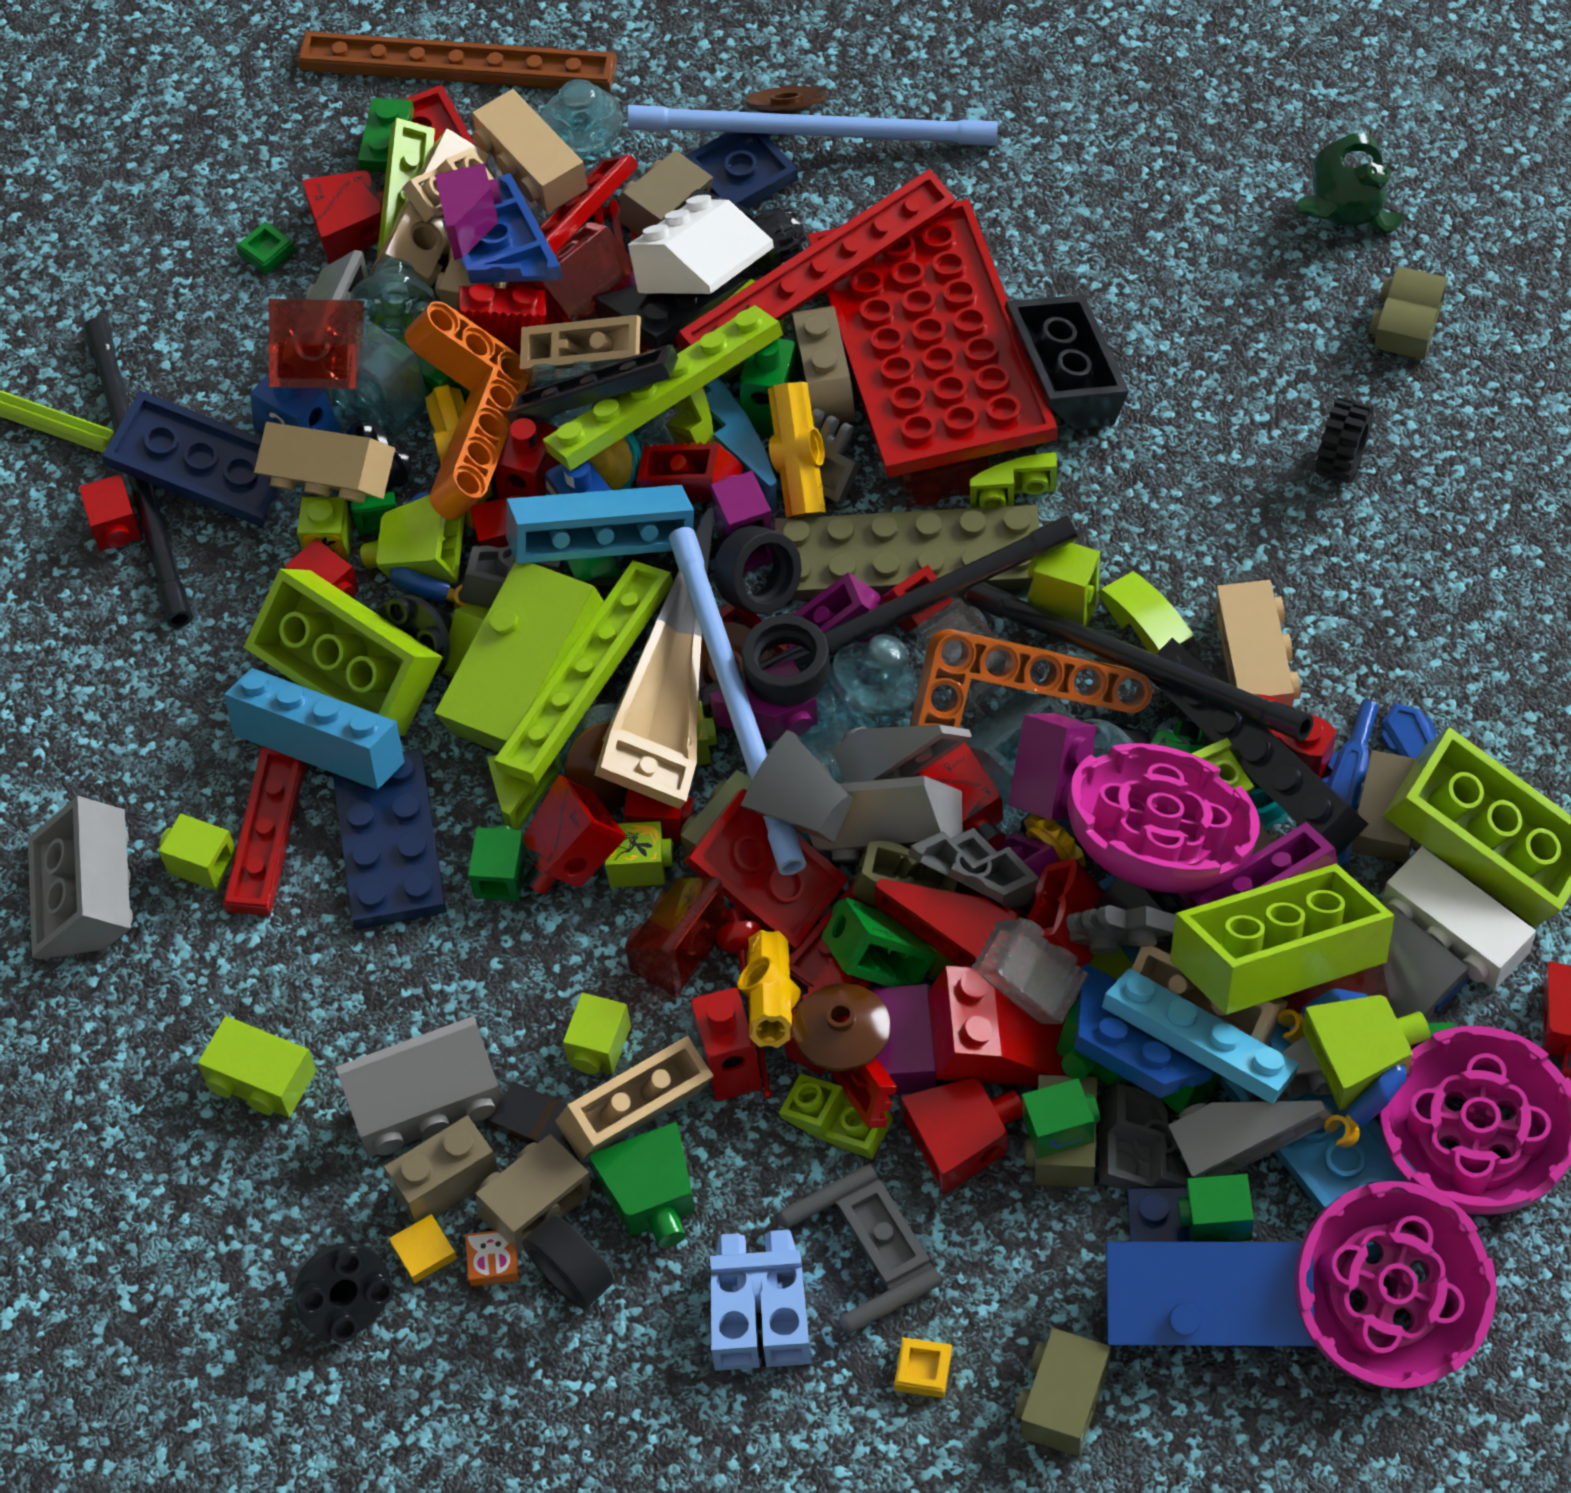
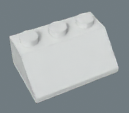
M697 195L687 199L686 205L679 210L665 214V219L657 225L643 229V234L629 243L628 247L638 293L711 294L773 249L774 245L773 240L731 201L712 200L710 195Z

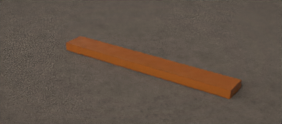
M305 31L297 58L298 68L301 71L611 92L618 63L617 55L613 52Z

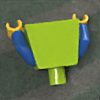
M418 493L406 504L385 512L381 517L378 540L365 543L360 548L361 560L364 566L368 569L378 567L397 588L442 604L445 600L454 602V610L469 605L470 603L459 601L463 584L456 589L451 588L450 584L458 582L464 523L474 529L470 509L460 519L448 520L441 517L434 510L430 501V493ZM482 497L474 505L486 503V501Z
M1338 988L1331 989L1302 1006L1300 1014L1294 1010L1287 1009L1280 1012L1278 1016V1023L1284 1027H1290L1295 1024L1290 1032L1282 1035V1038L1293 1044L1305 1036L1338 1109L1347 1108L1348 1114L1345 1117L1332 1115L1327 1118L1324 1124L1325 1131L1329 1133L1335 1132L1340 1125H1345V1134L1335 1142V1145L1342 1148H1349L1356 1144L1360 1136L1358 1125H1367L1389 1104L1406 1082L1413 1056L1410 1046L1430 1039L1429 1026L1422 1012L1418 1011L1396 1018L1385 996H1368L1364 993Z

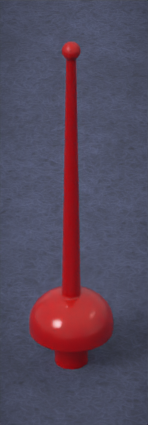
M737 907L726 911L728 924L719 928L715 936L722 950L738 955L742 972L747 966L748 938L762 930V926L758 922L746 921L745 913ZM756 1045L764 1085L763 1097L770 1099L773 1096V1092L769 1087L763 1047Z

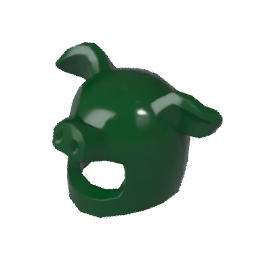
M1366 133L1350 134L1329 144L1318 153L1313 160L1312 168L1313 195L1300 198L1294 207V211L1298 214L1327 219L1341 226L1353 227L1369 223L1375 230L1383 234L1396 230L1406 217L1403 213L1382 210L1387 199L1386 183L1390 179V168L1383 166L1382 151L1376 139ZM1352 151H1363L1373 158L1372 162L1356 168H1345L1344 165L1346 153Z

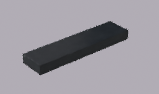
M665 345L516 394L508 411L507 418L510 424L521 418H527L536 422L669 379L677 363L678 356L672 345Z

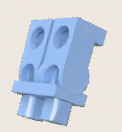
M777 1230L765 1234L766 1252L746 1253L744 1235L736 1233L719 1236L716 1256H710L711 1352L715 1371L760 1368L756 1313H762L763 1348L766 1367L811 1364L800 1249H795L791 1231Z

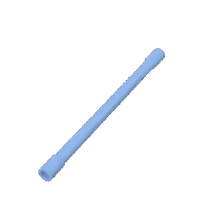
M628 105V130L665 131L670 129L956 142L963 145L996 146L998 132L997 121H937L669 109L664 106Z
M690 527L678 528L669 535V542L678 569L683 574L752 782L766 758L767 752L704 568L705 561L695 531ZM763 816L768 830V840L779 873L782 875H792L803 870L806 866V861L795 829L786 823Z

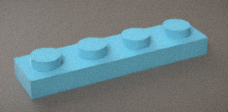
M1128 968L1105 994L1102 1008L1271 1104L1275 1103L1296 1076L1300 1065L1298 1062L1131 968Z

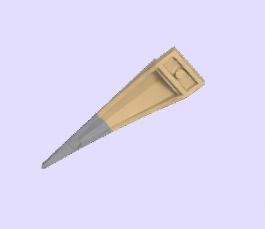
M713 507L708 508L704 513L695 533L705 561L704 568L706 574L708 572L714 519ZM680 571L676 575L602 740L604 743L594 774L678 809L687 801L697 763L698 691L702 631L683 574Z

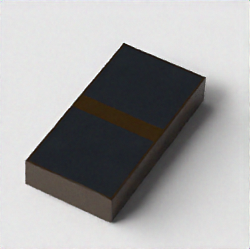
M512 1081L490 1120L491 1127L528 1144L533 1142L538 1144L551 1134L579 1161V1158L555 1122L568 1104Z

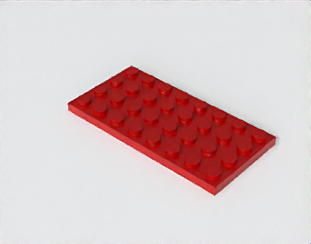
M969 199L956 201L951 209L824 291L828 306L835 307L845 356L887 478L1058 440L1057 425L1050 407L1046 403L1004 308L1008 299ZM837 228L807 234L808 247Z

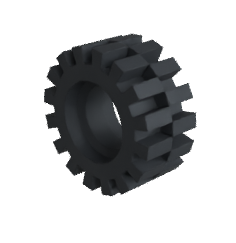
M1343 398L1335 400L1334 407L1332 406L1330 416L1325 424V431L1322 433V442L1317 453L1319 456L1316 460V474L1347 483L1353 482L1357 475V470L1360 468L1361 459L1366 450V443L1369 440V431L1372 427L1374 408L1372 406Z

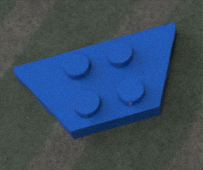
M511 173L504 174L499 178L501 186L499 190L503 203L495 205L498 223L463 258L458 259L470 283L552 281L562 279L560 264ZM444 220V221H442V222H443L445 234H446V236H447V238H448V240H449L448 233H447V229H446V225H445V220Z
M1087 963L1083 965L1078 979L1080 995L1076 1008L1078 1026L1075 1032L1074 1050L1158 1098L1176 1093L1185 1086L1194 1087L1209 1082L1212 1073H1214L1213 1070L1102 1008L1105 994L1117 980Z

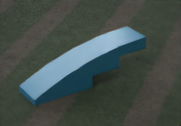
M717 377L703 386L712 417L714 442L719 443L742 463V474L753 471L772 512L777 509V481L766 450L745 411L725 384Z

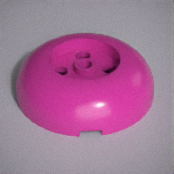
M1119 744L1111 746L1109 754L1097 758L1089 755L1076 768L1068 793V815L1071 827L1087 854L1098 865L1117 878L1132 885L1157 892H1197L1209 889L1228 880L1249 859L1259 835L1260 822L1257 809L1247 792L1241 786L1234 789L1219 777L1220 768L1193 754L1155 744Z
M1462 1026L1442 1030L1432 1034L1431 1039L1412 1049L1413 1056L1406 1082L1389 1104L1379 1113L1380 1130L1387 1154L1395 1168L1407 1182L1419 1184L1441 1193L1467 1214L1495 1215L1516 1211L1529 1206L1548 1194L1562 1180L1571 1166V1081L1569 1077L1565 1078L1559 1069L1548 1059L1549 1054L1520 1035L1485 1026ZM1458 1097L1462 1098L1465 1102L1461 1111H1452L1445 1104V1102ZM1498 1105L1505 1107L1514 1117L1509 1120L1501 1119ZM1443 1140H1452L1458 1146L1448 1150L1439 1143ZM1500 1148L1508 1153L1509 1158L1501 1159L1491 1150ZM1402 1154L1406 1157V1159L1410 1162V1164L1415 1168V1170L1417 1171V1173L1407 1164V1162H1406L1405 1159L1403 1158Z
M1402 1181L1377 1182L1353 1189L1335 1199L1320 1212L1302 1240L1295 1266L1294 1289L1303 1325L1309 1337L1324 1357L1347 1375L1361 1382L1384 1388L1403 1389L1425 1386L1461 1368L1475 1354L1486 1337L1496 1304V1275L1493 1260L1488 1258L1483 1243L1476 1232L1478 1228L1472 1219L1458 1205L1441 1193L1419 1184ZM1368 1242L1375 1243L1381 1252L1380 1259L1375 1264L1365 1261L1368 1257L1366 1247ZM1312 1255L1314 1294L1310 1293L1306 1286V1273L1310 1268ZM1414 1261H1419L1425 1274V1280L1421 1283H1418L1415 1273L1409 1268L1410 1264ZM1384 1278H1387L1391 1283L1392 1289L1389 1295L1387 1294V1288L1383 1284ZM1351 1290H1358L1364 1296L1365 1305L1359 1312H1355L1350 1306L1349 1295ZM1313 1302H1314V1318H1313L1312 1312H1311V1310H1310V1308L1313 1307V1305H1312ZM1400 1308L1408 1311L1411 1316V1325L1405 1331L1402 1326L1394 1325L1393 1315Z

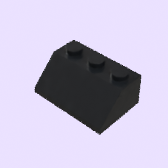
M1085 295L1006 301L1004 308L1047 405L1074 429L1114 426L1129 390Z

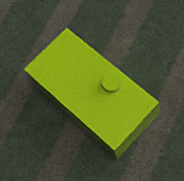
M515 561L435 711L436 716L451 734L491 750L501 751L603 604L604 600L596 588L591 584L533 563L516 564Z
M279 569L243 647L300 686L397 721L399 736L406 735L443 658L311 570Z
M1448 727L1427 743L1382 816L1534 927L1560 912L1571 894V815L1451 727Z
M1335 863L1176 913L1170 961L1225 1015L1387 963L1395 915Z

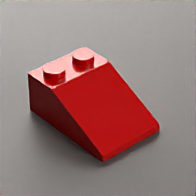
M945 966L928 991L936 1079L961 1081L968 1078H977L980 1083L1038 1087V1075L1067 1076L1061 1064L1063 1057L1056 1050L1068 1016L1066 999H1050L1042 989L992 969Z

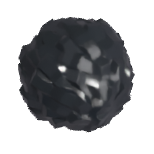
M781 208L765 209L760 215L752 219L773 240L774 248L750 266L757 267L761 271L771 272L803 251L802 243L807 238L802 224L796 219L797 216L794 211Z

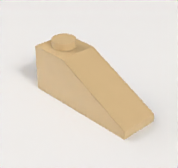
M629 315L521 327L520 369L543 382H553L640 354L641 317Z

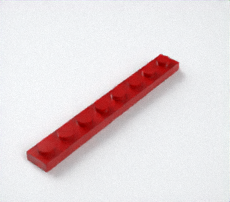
M928 169L681 329L675 339L683 349H686L700 340L705 334L713 332L735 318L741 311L747 310L754 305L780 321L791 314V312L808 303L951 209L956 199L932 170Z

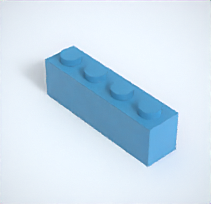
M682 485L507 498L506 539L516 564L672 551L669 535L674 530L682 527L693 529L694 509Z
M251 668L224 693L233 735L376 790L405 763L397 721L254 668Z

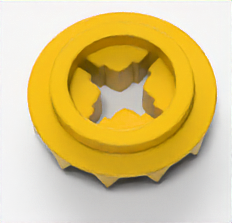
M1031 814L1024 820L1027 837L1052 845L1060 861L1075 858L1083 867L1086 865L1082 849L1076 845L1075 839L1065 831L1064 827L1059 826L1055 820H1049L1035 814Z

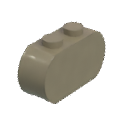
M828 306L791 312L793 341L797 347L801 382L808 383L811 411L818 408L825 412L820 428H822L825 420L830 415L839 419V425L845 422L854 423L855 410L851 380L835 307Z

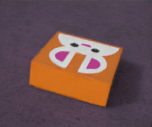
M497 1231L465 1234L470 1287L520 1281L518 1254Z

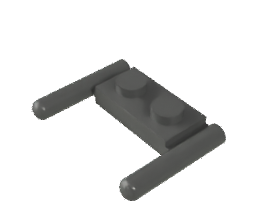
M870 1164L787 1206L777 1214L779 1224L784 1228H790L836 1204L843 1220L882 1284L888 1290L840 1317L841 1328L847 1333H853L942 1285V1280L937 1270L932 1267L929 1257L881 1180L879 1181L875 1170Z

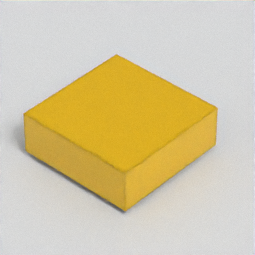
M432 1214L389 1238L393 1250L414 1284L457 1259L454 1249Z
M902 1337L894 1391L945 1398L952 1345Z

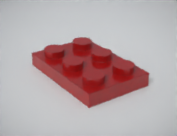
M742 788L732 797L684 859V862L754 922L760 923L763 930L766 932L779 931L788 940L789 952L797 949L849 878L798 834L797 837L806 866L796 874H780L768 840V830L763 816L748 811L741 806L747 792L745 788Z

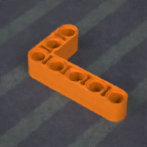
M435 301L430 303L406 328L404 337L412 351L470 391L430 492V501L434 510L443 518L457 520L487 492L510 431L511 424L507 418L508 411L516 394L525 391L530 374L520 369V355L449 305Z
M944 629L937 632L928 644L909 726L944 725L960 728L971 679L1126 713H1137L1147 707L1152 698V687L1150 681L1144 675L1125 667L958 630ZM951 640H958L962 646L960 658L953 663H945L941 656L943 646ZM1003 650L1006 656L1004 667L996 673H989L986 667L988 655L992 651ZM1046 659L1050 666L1048 676L1041 682H1033L1030 677L1032 665L1038 660ZM1084 669H1090L1093 675L1091 687L1086 691L1077 692L1074 686L1076 675ZM1127 679H1133L1136 683L1135 695L1130 700L1121 702L1118 696L1120 684ZM948 685L952 692L949 703L941 708L933 707L931 702L933 690L938 686Z

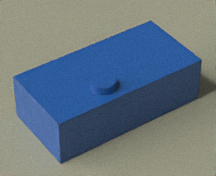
M1106 1242V1345L1315 1346L1303 1325L1295 1298L1294 1273L1302 1242ZM1313 1255L1310 1268L1306 1273V1286L1312 1294H1314ZM1313 1302V1303H1312L1313 1307H1311L1310 1310H1311L1312 1315H1313V1318H1314V1302Z

